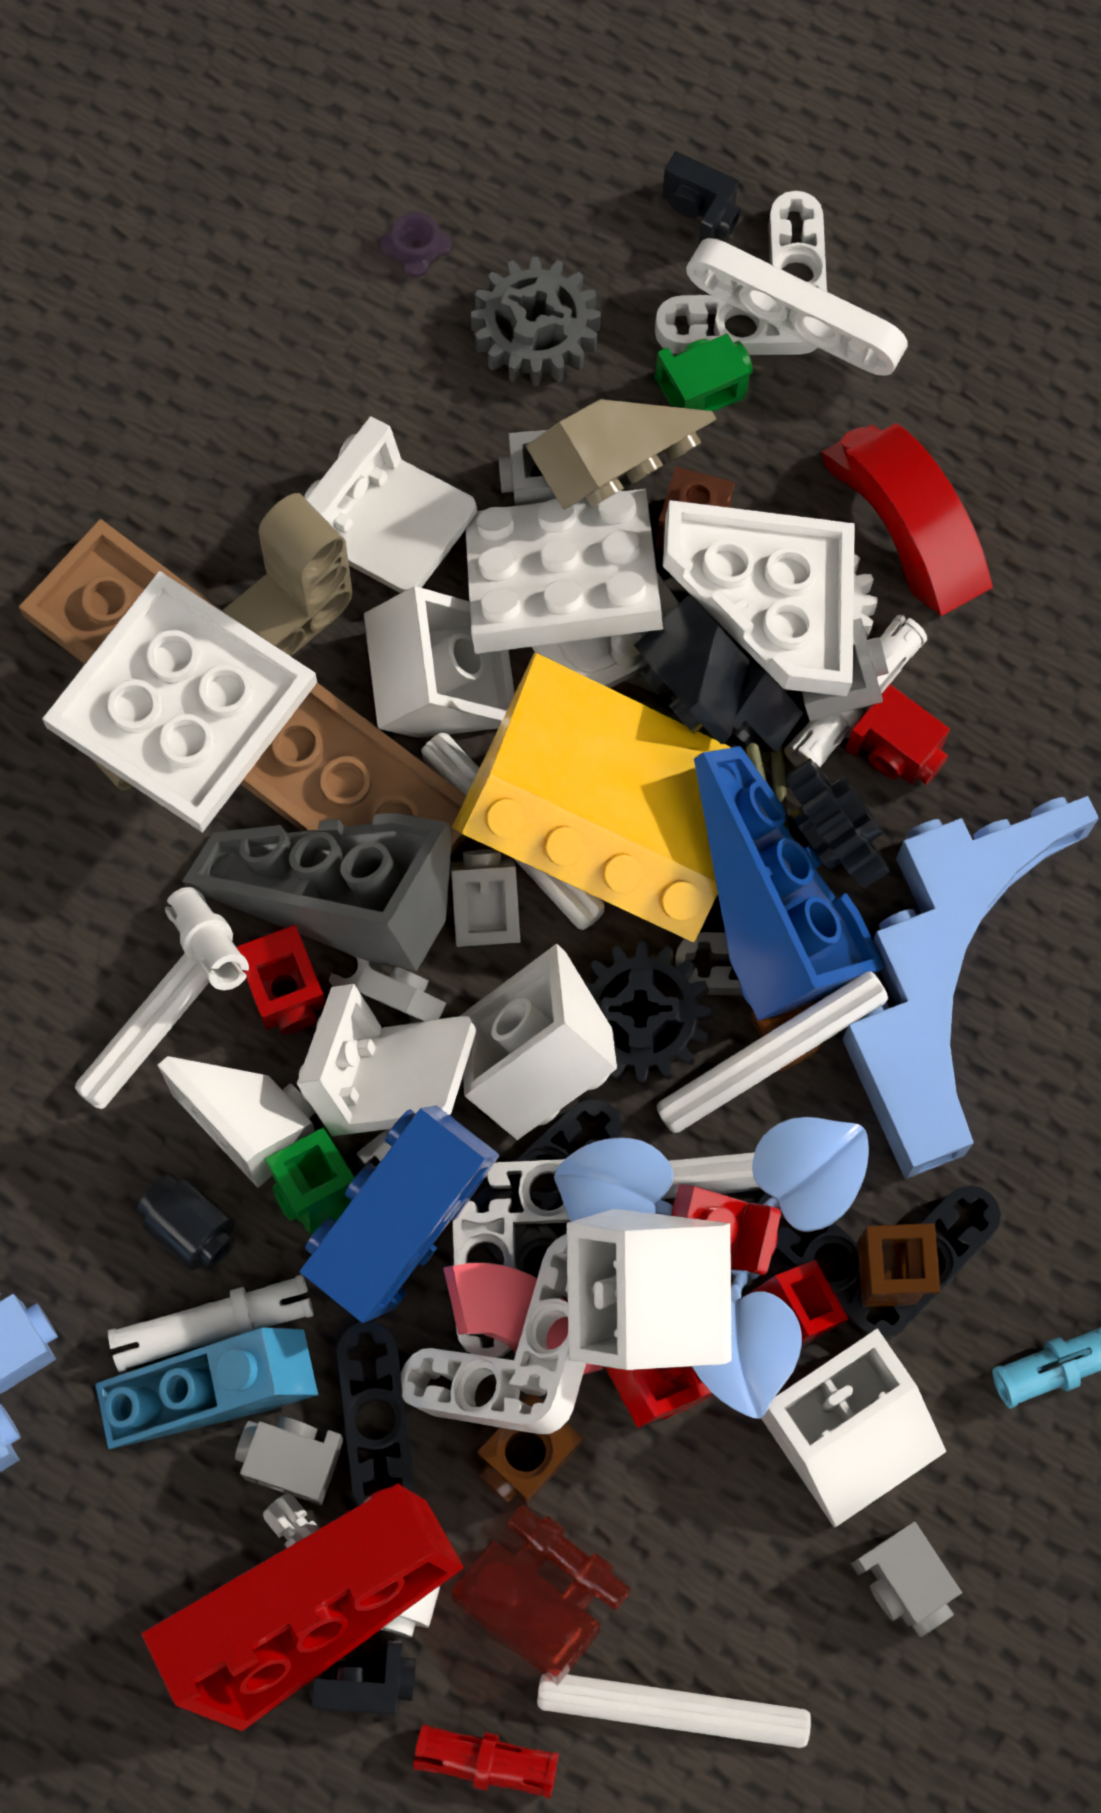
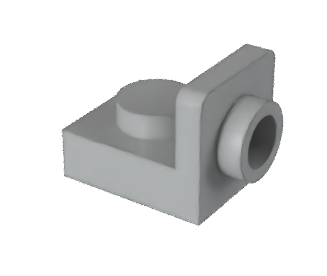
M862 618L853 620V638L855 646H853V678L848 695L838 696L802 691L810 721L883 702L877 677L889 674L880 637L867 640Z
M478 849L463 852V861L450 863L456 947L520 943L516 866L513 859H501V852L495 849Z

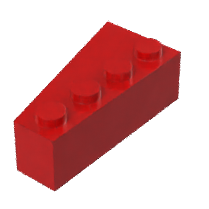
M397 1483L391 1488H386L372 1494L360 1506L141 1633L175 1706L239 1731H244L461 1571L464 1566L428 1502Z

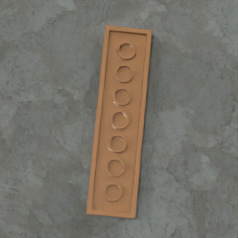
M99 519L19 606L21 614L26 620L84 664L88 662L159 571L217 609L219 608L102 519ZM319 683L313 687L240 783L301 831L317 830L319 821L339 819L343 826L371 824L374 815L395 812L447 822L452 830L450 855L466 838V835L461 834L452 826L467 795Z

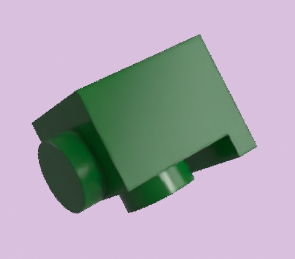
M727 333L711 341L708 339L696 340L684 347L675 357L669 347L659 351L657 354L655 379L671 407L716 412L746 398L749 375L752 374L753 367L744 345L740 341L732 342Z
M324 1128L265 1158V1164L277 1184L272 1186V1190L278 1205L289 1221L297 1218L302 1222L310 1237L329 1217L337 1221L350 1204L351 1200L345 1196V1192L355 1177Z

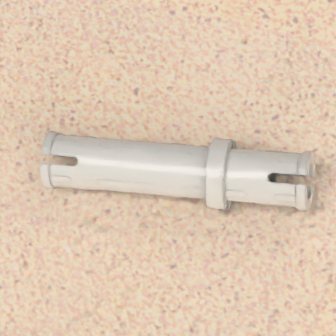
M897 615L880 637L889 674L877 677L881 694L898 675L907 661L927 641V635L921 626L911 618H908L906 621L904 615ZM871 705L809 721L802 731L785 747V755L796 767L809 758L821 767L836 746L844 738L850 737L852 729Z
M301 1274L297 1275L296 1278L247 1293L244 1287L230 1290V1297L206 1303L195 1308L120 1329L108 1330L110 1349L133 1342L139 1343L137 1348L112 1355L118 1371L122 1372L133 1366L207 1344L220 1342L261 1327L266 1328L303 1317H312L314 1313L310 1298L286 1305L282 1303V1299L308 1291L305 1279Z

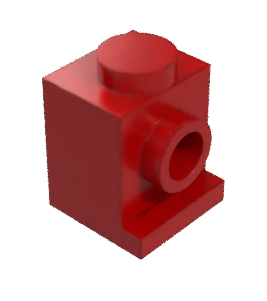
M890 684L882 693L883 702L873 704L852 729L845 750L856 757L862 748L870 753L868 759L873 767L890 779L897 780L901 776L911 785L917 779L927 785L938 773L949 756L942 751L950 728Z
M296 925L236 947L248 962L249 970H243V972L247 975L246 980L265 1030L279 1026L281 1034H292L310 1027L318 1020L315 1012L324 1009L325 1000ZM282 980H289L296 984L297 989L295 992L279 998L273 994L274 986Z

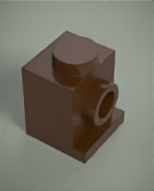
M935 1224L867 1226L857 1240L862 1307L916 1305L925 1294L940 1293Z

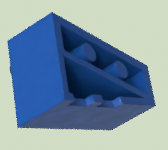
M437 1105L420 1108L417 1113L409 1109L396 1121L385 1138V1142L392 1146L377 1167L369 1163L358 1173L345 1192V1196L351 1200L345 1211L337 1221L331 1217L326 1219L306 1244L305 1250L312 1255L299 1272L362 1323L397 1308L407 1294L401 1289V1286L418 1264L424 1266L428 1263L437 1249L433 1243L450 1220L454 1221L459 1217L499 1157L496 1151Z

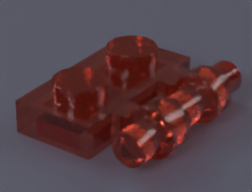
M522 1505L512 1515L507 1527L526 1541L525 1545L514 1556L493 1540L450 1591V1595L455 1604L558 1686L601 1633L600 1623L586 1613L584 1609L596 1596L610 1608L616 1610L627 1598L631 1588L612 1574L613 1565L597 1553L591 1556L587 1555L565 1538L566 1529L550 1516L541 1519L526 1506ZM547 1559L573 1578V1582L563 1594L536 1573Z

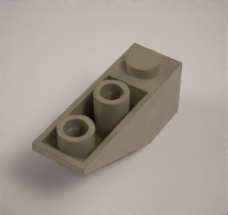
M600 399L558 422L527 444L526 448L563 510L584 498L588 500L593 508L624 489L619 481V478L626 475L631 484H634L663 466L658 457L660 454L665 452L671 462L701 444L702 442L696 432L715 421L716 417L712 411Z

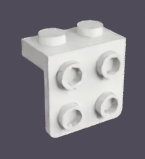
M371 416L357 434H352L345 440L340 449L338 459L321 480L315 481L308 488L304 496L346 540L349 566L399 593L413 586L423 587L477 514V506L472 496L401 460L391 427Z
M355 984L331 987L322 1015L317 1021L316 1031L305 1062L300 1068L297 1085L302 1096L311 1104L331 1136L391 1129L396 1121L409 1109L417 1113L420 1108L437 1105L450 1115L476 1034V1028L468 1016L382 1028Z

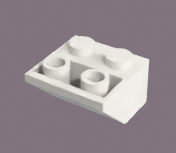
M611 1209L567 1223L570 1361L624 1370L719 1365L732 1361L730 1223L621 1209Z
M878 1329L777 1395L770 1404L766 1414L761 1418L834 1528L946 1452L917 1385Z

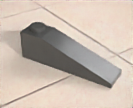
M394 812L374 815L371 824L343 826L339 819L319 821L317 830L286 833L281 825L213 832L182 880V883L185 887L198 889L205 897L280 927L288 928L296 925L300 935L363 960L417 971L446 921L452 830L449 824L444 821Z

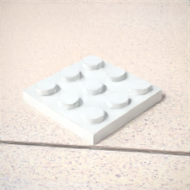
M646 489L619 491L593 508L586 498L563 510L558 499L504 508L491 507L486 510L477 511L476 516L466 528L471 635L475 654L663 629Z
M159 571L42 719L47 729L203 833L317 684L315 672Z

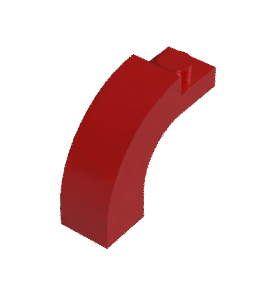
M898 423L884 430H880L873 424L867 427L856 428L847 432L841 438V441L821 451L825 466L829 472L864 497L879 515L898 551L908 588L914 597L940 616H943L993 588L979 539L957 493L932 456L905 428Z
M816 1260L775 1275L750 1292L760 1291L773 1294L783 1300L793 1310L801 1328V1348L848 1320L846 1313ZM693 1366L634 1370L605 1367L637 1428L660 1418L666 1420L715 1396L699 1378Z

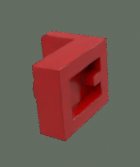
M678 1184L671 1216L730 1223L731 1270L765 1275L777 1245V1230L781 1210L769 1205L744 1202L696 1186Z

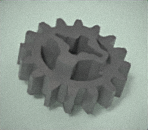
M532 257L530 269L521 270L514 260L509 261L508 276L506 278L491 272L488 275V291L477 290L475 293L476 310L471 311V331L476 332L477 353L488 352V367L492 371L504 364L509 366V381L515 382L522 372L530 373L533 386L540 385L542 373L550 372L557 382H561L564 380V365L568 364L580 371L584 367V352L594 353L596 350V332L600 331L601 311L595 310L597 294L595 290L582 291L583 275L580 272L574 273L568 278L562 276V261L557 260L550 270L541 269L539 257ZM559 300L564 302L568 306V308L562 306ZM497 324L501 325V331L511 334L512 342H509L502 335Z

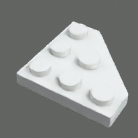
M670 500L665 517L663 567L783 689L838 696L848 695L853 678L855 524Z

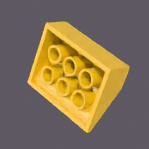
M534 652L452 828L461 834L694 943L718 894L694 758L703 752L731 747L720 744L717 740L698 731L693 734L686 725Z

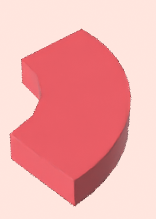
M467 1263L444 1267L458 1335L484 1334L506 1343L516 1354L537 1278L515 1268L490 1263ZM568 1317L556 1320L550 1327L546 1341L548 1349H555L566 1340L568 1335ZM586 1363L583 1375L603 1370V1367Z

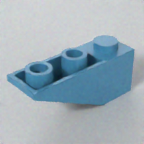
M261 1327L96 1383L108 1449L273 1410L318 1395L304 1329Z

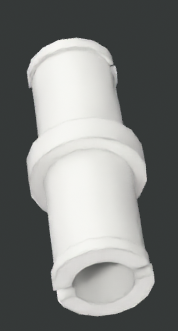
M186 887L175 891L167 900L172 907H165V912L169 920L174 923L180 932V944L185 954L192 961L200 963L207 974L209 982L216 989L230 990L239 986L247 977L242 970H249V965L246 958L240 954L232 942L233 933L227 921L219 914L211 911L203 894L198 889Z

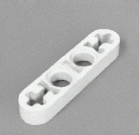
M707 238L702 240L686 267L687 275L691 281L708 294L875 375L886 376L892 374L908 347L904 334L886 320L718 239Z

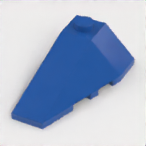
M741 746L703 752L695 757V769L730 962L740 981L741 992L746 1001L751 1005L758 1021L798 1009L827 996L865 972L876 974L885 969L883 960L859 910L846 893L836 898L816 870L822 861L811 845L803 848L794 840L783 825L786 819L785 807Z

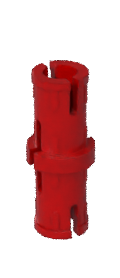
M423 1724L415 1750V1756L417 1757H415L413 1769L474 1781L473 1788L488 1791L489 1785L524 1791L550 1799L557 1772L556 1765L558 1764L559 1753L534 1750L500 1742L498 1734L485 1732L482 1738L454 1733Z

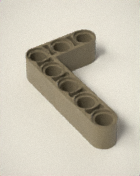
M293 493L280 500L269 510L259 526L258 534L266 575L222 610L223 613L290 657L331 624L344 611L352 598L346 540L300 493ZM90 758L118 789L127 790L133 787Z

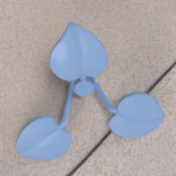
M813 1117L789 1119L771 1128L758 1143L752 1163V1172L757 1185L765 1193L772 1196L764 1205L775 1208L780 1207L788 1223L793 1228L803 1232L820 1230L836 1222L852 1205L866 1174L869 1156L866 1130L861 1125ZM612 1138L593 1142L572 1153L556 1169L554 1180L571 1222L611 1209L652 1214L658 1212L671 1216L673 1205L662 1201L673 1183L674 1172L672 1166L659 1150L641 1140ZM731 1270V1280H733L731 1283L732 1361L719 1365L693 1366L702 1382L722 1402L746 1416L760 1419L766 1414L776 1394L795 1369L800 1357L802 1333L799 1321L793 1310L777 1296L758 1291L750 1293L743 1298L741 1297L742 1289L747 1287L748 1281H752L760 1275Z

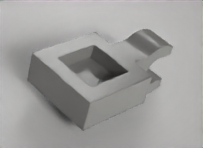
M356 957L358 968L352 977L345 979L331 973L329 982L334 987L355 984L361 995L370 997L425 1022L438 1020L446 1005L445 1002L424 992L429 982L428 980L394 966L389 976H386L381 971L380 963L363 960Z

